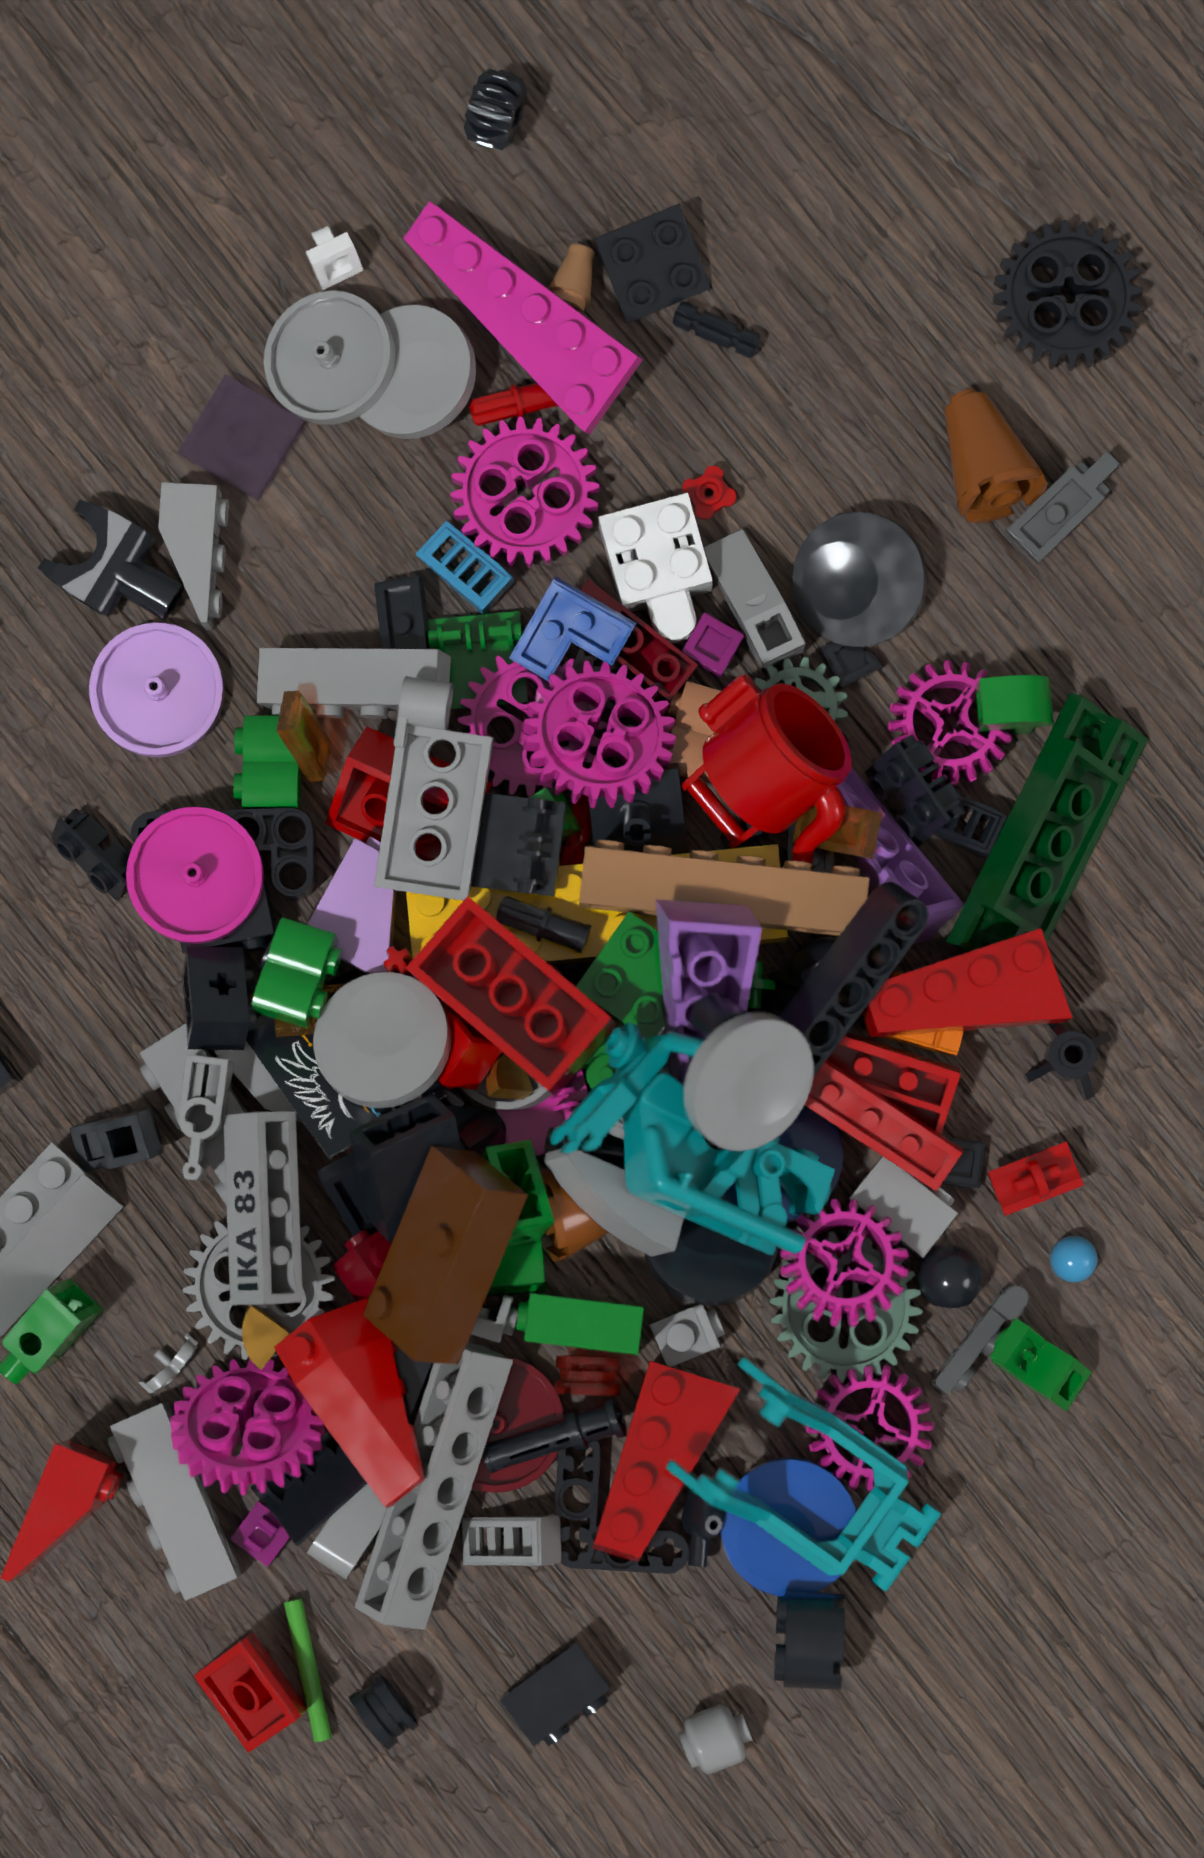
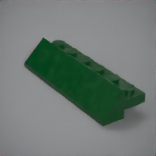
M1070 692L954 924L947 942L962 951L961 955L1040 928L1046 943L1048 942L1148 738L1124 720L1109 716L1084 696Z

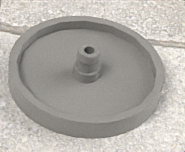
M342 291L314 293L291 305L274 324L268 336L264 352L266 380L276 399L295 416L315 424L334 425L344 423L364 414L384 394L394 372L396 360L395 342L391 329L385 319L364 299Z
M422 305L395 307L381 313L391 329L395 342L396 360L394 372L381 398L360 417L371 427L385 435L400 439H415L441 430L460 414L467 404L474 387L476 360L473 347L465 332L443 312Z
M393 972L368 974L344 985L323 1007L314 1030V1055L324 1078L345 1099L371 1108H387L401 1105L424 1093L442 1073L451 1049L449 1020L435 994L420 981L410 976Z
M749 1013L727 1021L706 1038L695 1053L687 1071L684 1085V1104L692 1125L712 1143L728 1150H750L772 1141L793 1123L808 1098L813 1079V1058L810 1047L804 1036L796 1028L772 1014Z

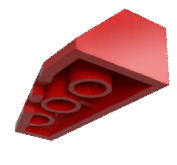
M365 1298L309 1318L274 1346V1349L298 1390L384 1507L390 1508L423 1482L425 1477L414 1427L408 1423L402 1395L406 1394L403 1379L398 1378L393 1353L397 1352L396 1344L363 1316L369 1298Z

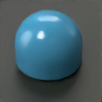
M1064 1237L1057 1241L1051 1249L1050 1266L1055 1275L1066 1282L1076 1283L1084 1281L1094 1273L1097 1267L1098 1256L1096 1249L1090 1241L1083 1237Z

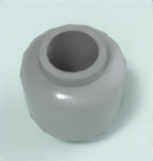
M718 1704L688 1716L684 1723L685 1730L679 1732L691 1768L699 1766L701 1771L706 1774H713L744 1761L746 1757L744 1743L752 1741L743 1714L733 1716L730 1708L724 1704Z

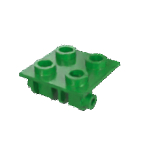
M520 611L428 620L430 649H438L451 656L450 683H453L451 710L466 709L460 703L461 699L475 700L477 694L470 689L468 684L470 681L481 685L485 683L486 680L480 671L482 667L489 669L493 673L498 671L496 665L497 656L503 658L507 665L513 663V660L509 659L522 636ZM526 678L517 680L512 687V695L518 703H528ZM503 699L497 701V706L510 704Z
M628 911L576 988L591 1001L623 1022L624 1025L629 1022L637 1025L644 1038L658 1035L665 1025L659 936L657 930Z

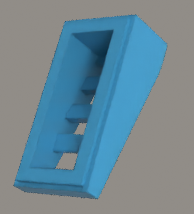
M447 520L416 553V556L482 615L486 614L515 583L512 575L479 547H474V543ZM450 537L455 544L439 561L436 560L432 555ZM463 549L468 553V556L451 572L446 567ZM477 561L481 567L465 584L460 580V577ZM490 573L495 578L478 595L473 589Z

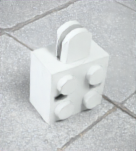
M688 493L599 516V529L620 604L631 612L648 609L653 630L671 644H680L688 640L697 622L691 596L712 591L713 582ZM617 554H621L623 564H620Z

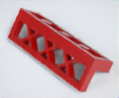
M828 1060L824 1062L812 1079L811 1089L804 1104L805 1106L935 1191L938 1190L963 1153L961 1147Z

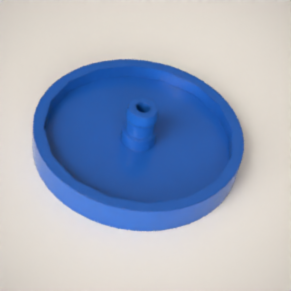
M784 1457L763 1462L745 1473L739 1479L740 1483L736 1487L756 1496L819 1542L837 1539L857 1511L851 1494L841 1480L837 1479L827 1468L802 1458ZM726 1511L725 1524L721 1530L726 1555L737 1573L753 1587L771 1595L787 1597V1591L818 1592L832 1584L841 1575H827L756 1523Z

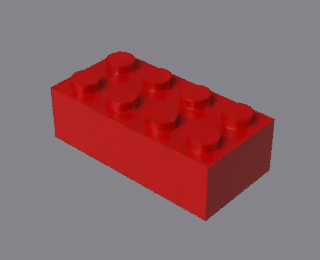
M469 896L464 899L406 967L415 978L554 1097L561 1092L617 1026L608 1014Z

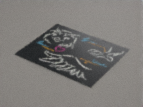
M355 969L323 985L322 991L328 993L327 1002L340 988L360 977ZM262 1015L256 1019L255 1031H248L246 1042L328 1158L352 1146L350 1130L430 1093H433L439 1100L447 1096V1093L436 1080L424 1093L404 1104L387 1108L361 1106L338 1094L324 1078L317 1065L314 1055L313 1038L318 1019L313 1018L307 1029Z

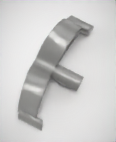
M188 1332L185 1335L187 1341L173 1360L161 1349L155 1353L154 1356L166 1368L148 1382L145 1380L139 1382L149 1394L155 1393L168 1385L195 1355L199 1342Z

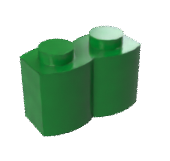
M244 715L243 727L235 728V754L243 755L242 773H234L233 794L235 801H242L243 809L294 808L301 810L303 722L300 716Z
M282 917L255 989L251 1004L253 1010L258 1014L307 1029L313 1018L319 1019L328 997V993L322 991L328 974L335 976L342 959L343 949L337 947L338 940L336 934Z

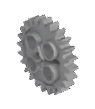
M216 1221L214 1224L218 1236L213 1238L209 1235L201 1234L200 1238L206 1245V1250L204 1252L191 1250L189 1253L199 1264L197 1268H186L183 1272L195 1278V1284L183 1288V1293L196 1295L197 1299L186 1310L187 1312L201 1311L203 1317L194 1327L196 1330L208 1326L213 1329L207 1341L209 1344H213L223 1337L226 1339L224 1345L225 1354H230L239 1345L241 1346L242 1359L248 1360L249 1357L242 1340V1327L236 1324L233 1317L234 1308L237 1305H230V1300L223 1302L220 1299L222 1293L230 1290V1284L222 1281L218 1275L220 1262L229 1257L228 1229L225 1224ZM309 1225L300 1228L303 1302H301L297 1310L290 1313L282 1310L278 1304L256 1305L289 1328V1334L309 1318L326 1313L325 1310L319 1307L321 1301L335 1300V1296L323 1291L324 1284L335 1281L336 1276L323 1274L322 1268L333 1260L331 1257H317L316 1252L324 1244L323 1240L320 1239L311 1243L306 1241L311 1230Z

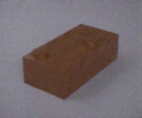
M431 1146L363 1316L412 1360L458 1365L528 1194L475 1151Z

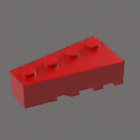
M1041 928L886 979L862 1012L870 1037L955 1030L964 1031L993 1027H1016L1033 1024L1063 1023L1072 1018Z
M649 1362L592 1547L593 1549L631 1561H639L684 1485L680 1479L666 1469V1465L673 1459L692 1472L738 1395L739 1388L656 1362Z

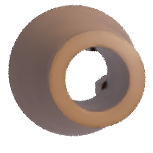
M572 244L569 246L567 255L548 289L583 314L584 308L590 305L592 268L595 252L587 246Z

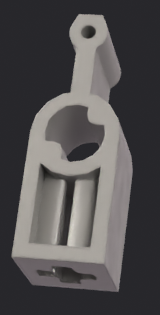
M186 1054L178 1111V1124L182 1132L191 1137L189 1160L185 1163L182 1170L185 1179L201 1182L207 1175V1169L204 1165L206 1142L218 1137L224 1129L223 1115H227L234 1062L228 1059ZM205 1106V1112L213 1116V1122L208 1130L199 1132L198 1125L191 1123V1117L197 1108Z

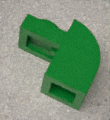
M1014 675L978 679L975 689L979 731L1012 729V735L1031 734L1035 727L1054 726L1049 677Z
M1014 1318L1011 1325L998 1335L994 1344V1351L989 1357L993 1360L992 1363L1066 1412L1092 1373L1077 1359L1046 1341L1030 1326L1017 1318Z

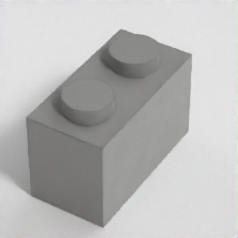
M881 1156L847 1200L849 1202L852 1199L857 1200L858 1209L864 1214L869 1205L875 1206L876 1212L872 1220L876 1223L885 1216L890 1217L892 1221L886 1231L889 1234L900 1231L903 1236L900 1242L919 1258H923L958 1213L950 1207L955 1200L940 1187L937 1191L930 1187L927 1189L913 1178L914 1176Z

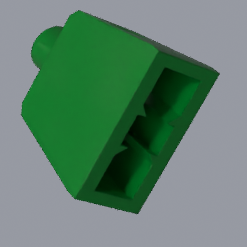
M531 1140L485 1147L483 1158L501 1173L502 1171H511L510 1176L502 1174L528 1194L507 1246L539 1240L554 1223V1218Z
M71 1278L45 1289L3 1339L2 1344L9 1353L0 1362V1373L10 1382L18 1385L30 1371L38 1374L49 1368L104 1309Z

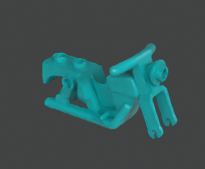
M630 1022L622 1028L617 1027L608 1038L605 1051L609 1055L610 1066L617 1068V1070L610 1078L603 1080L595 1086L563 1124L554 1129L551 1135L552 1145L557 1144L567 1135L568 1142L563 1145L559 1153H572L578 1149L581 1141L589 1133L590 1139L585 1141L581 1150H594L600 1146L605 1135L623 1116L626 1187L632 1195L767 1255H774L776 1247L792 1254L799 1253L804 1247L805 1236L785 1228L787 1213L782 1207L780 1185L785 1189L790 1201V1214L821 1213L822 1207L829 1199L831 1193L830 1183L835 1169L818 1162L819 1156L811 1151L797 1147L791 1150L778 1144L780 1140L778 1137L750 1150L735 1151L719 1146L717 1149H713L705 1142L702 1134L695 1129L689 1120L684 1104V1085L668 1073H658L666 1064L670 1052L674 1051L694 1057L704 1040L677 1032L650 1036L644 1040L637 1025ZM757 1180H758V1188H759V1197H760V1206H761V1209H760V1207H759ZM734 1181L736 1183L738 1206L720 1199Z

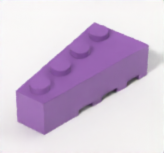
M656 899L666 1033L677 1032L705 1041L706 1037L692 1025V1009L702 996L715 992L724 995L744 1010L747 1009L762 927L748 906ZM674 1051L670 1052L668 1057L669 1074L685 1085L687 1071L693 1057Z

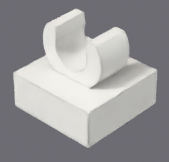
M326 226L311 233L317 246L306 251V254L322 290L364 271L347 232L334 238L329 227Z

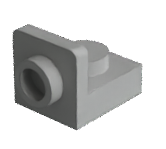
M503 1296L496 1321L488 1319L489 1309L481 1308L471 1335L501 1343L503 1334L512 1336L519 1311L518 1308L512 1307L514 1297Z
M698 1304L650 1324L668 1367L720 1348L717 1338L725 1335L715 1309L706 1312L703 1304Z

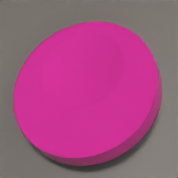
M203 807L176 809L151 822L136 839L129 854L126 869L128 893L140 917L161 935L178 942L190 944L213 942L230 935L240 928L254 912L261 897L264 881L261 855L249 833L230 816Z

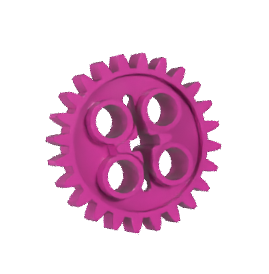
M518 417L516 430L510 431L504 420H501L499 422V435L494 436L488 429L484 428L482 431L485 444L481 446L470 440L468 446L473 457L459 456L457 458L458 464L466 472L454 473L451 476L453 483L463 487V489L450 493L451 501L464 503L463 506L453 512L455 520L469 519L461 529L462 534L470 536L477 533L478 536L475 539L474 547L482 549L487 544L491 545L490 557L493 560L497 559L503 551L507 553L508 566L510 567L514 565L518 555L524 556L528 568H532L534 555L538 554L541 555L547 565L551 564L550 550L555 548L564 557L567 556L568 552L565 541L569 539L574 543L581 544L582 537L577 530L578 526L591 529L593 526L592 520L584 513L598 511L599 508L598 502L587 498L589 495L600 492L598 483L586 481L596 474V466L581 465L588 457V450L584 448L573 452L572 449L576 443V436L572 434L561 441L559 439V424L554 425L546 433L543 432L542 418L536 420L533 429H526L523 417ZM527 452H537L545 460L539 469L528 471L519 465L520 458ZM553 469L560 470V474L558 476L552 477L538 484V482L543 480L548 475V473ZM491 476H497L506 482L505 489L496 496H489L481 490L482 482ZM523 484L527 489L534 487L532 489L534 498L529 501L524 496L516 498L518 496L517 486ZM554 489L565 491L570 496L569 502L562 508L549 507L544 502V498L549 491ZM512 501L497 516L490 514L493 508ZM515 514H523L531 520V525L526 532L515 534L506 528L507 520Z
M497 656L496 665L498 671L493 673L485 667L480 669L482 676L486 680L483 685L469 682L468 686L477 695L475 700L461 699L460 703L471 710V715L458 718V723L470 726L471 732L467 734L489 737L487 727L493 719L503 717L513 724L514 735L509 742L504 744L493 742L489 770L495 773L492 787L495 788L505 779L509 781V795H513L520 784L525 785L527 796L530 797L535 793L536 786L542 785L543 789L546 787L552 788V782L556 780L553 778L544 783L540 782L543 768H531L527 759V751L524 750L525 738L529 735L523 732V721L499 708L497 701L503 699L527 715L528 704L518 703L512 695L513 684L521 678H528L533 680L538 687L549 690V681L514 661L512 664L507 665L503 658ZM570 658L562 667L559 666L554 675L564 681L566 666L570 665L573 667L574 660ZM587 701L575 703V706L582 711L588 712L596 709L593 704ZM600 721L597 730L607 728L608 723ZM593 736L590 747H598L601 739ZM568 741L567 747L560 746L562 749L570 752L580 749L573 741ZM588 752L584 762L593 764L595 757Z
M584 661L582 674H577L568 665L565 669L564 681L554 674L550 675L548 682L549 690L538 687L535 696L537 702H529L527 715L530 719H525L523 732L530 735L525 738L524 750L534 752L531 755L529 765L531 768L544 766L541 771L540 782L544 783L554 778L557 781L554 790L555 795H559L566 788L572 790L571 803L573 804L580 799L582 794L588 795L590 808H595L598 797H605L609 807L614 808L618 794H621L628 803H631L635 795L634 787L644 794L649 793L650 779L660 782L664 772L661 766H669L672 753L668 749L674 747L676 736L668 733L673 730L675 719L663 717L667 713L669 703L668 701L654 702L658 687L655 685L644 690L641 687L644 678L642 673L632 680L627 679L626 665H623L616 674L610 673V666L606 662H603L600 672H594L589 661ZM614 700L616 704L610 714L606 732L602 735L591 768L586 769L583 767V763L590 750L592 737L597 732L607 701ZM587 701L593 704L596 709L588 712L582 711L575 706V703ZM631 717L640 725L632 728L626 727L618 719ZM562 741H573L580 749L573 752L566 751L560 747L559 743ZM610 756L617 757L624 765L618 768L610 767L603 759Z
M235 1359L231 1360L230 1371L223 1372L218 1366L214 1365L212 1366L213 1378L209 1380L198 1374L196 1376L197 1389L191 1387L183 1388L184 1401L174 1402L175 1416L170 1417L173 1450H177L179 1464L188 1465L190 1477L202 1473L203 1485L205 1487L210 1486L216 1480H220L221 1493H226L232 1484H239L241 1495H246L250 1484H256L258 1490L261 1493H265L266 1481L273 1480L279 1487H283V1474L289 1473L299 1478L301 1476L300 1463L312 1465L314 1463L313 1451L322 1449L321 1435H325V1425L298 1390L286 1368L284 1367L280 1372H275L274 1360H269L262 1370L257 1368L251 1359L248 1361L247 1367L241 1369ZM253 1404H254V1414H255V1418H254V1417L252 1418V1416H253Z

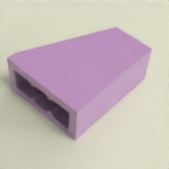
M371 837L368 838L366 843L356 838L353 840L307 924L335 933L338 940L337 947L343 949L341 960L366 974L387 972L383 962L388 959L386 950L393 946L397 890L374 887L381 842Z

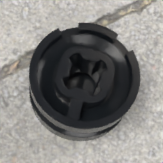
M378 1673L373 1677L375 1683L364 1691L356 1690L349 1696V1700L369 1730L389 1750L398 1743V1736L405 1732L404 1727L414 1731L419 1727V1724L394 1687L381 1673Z

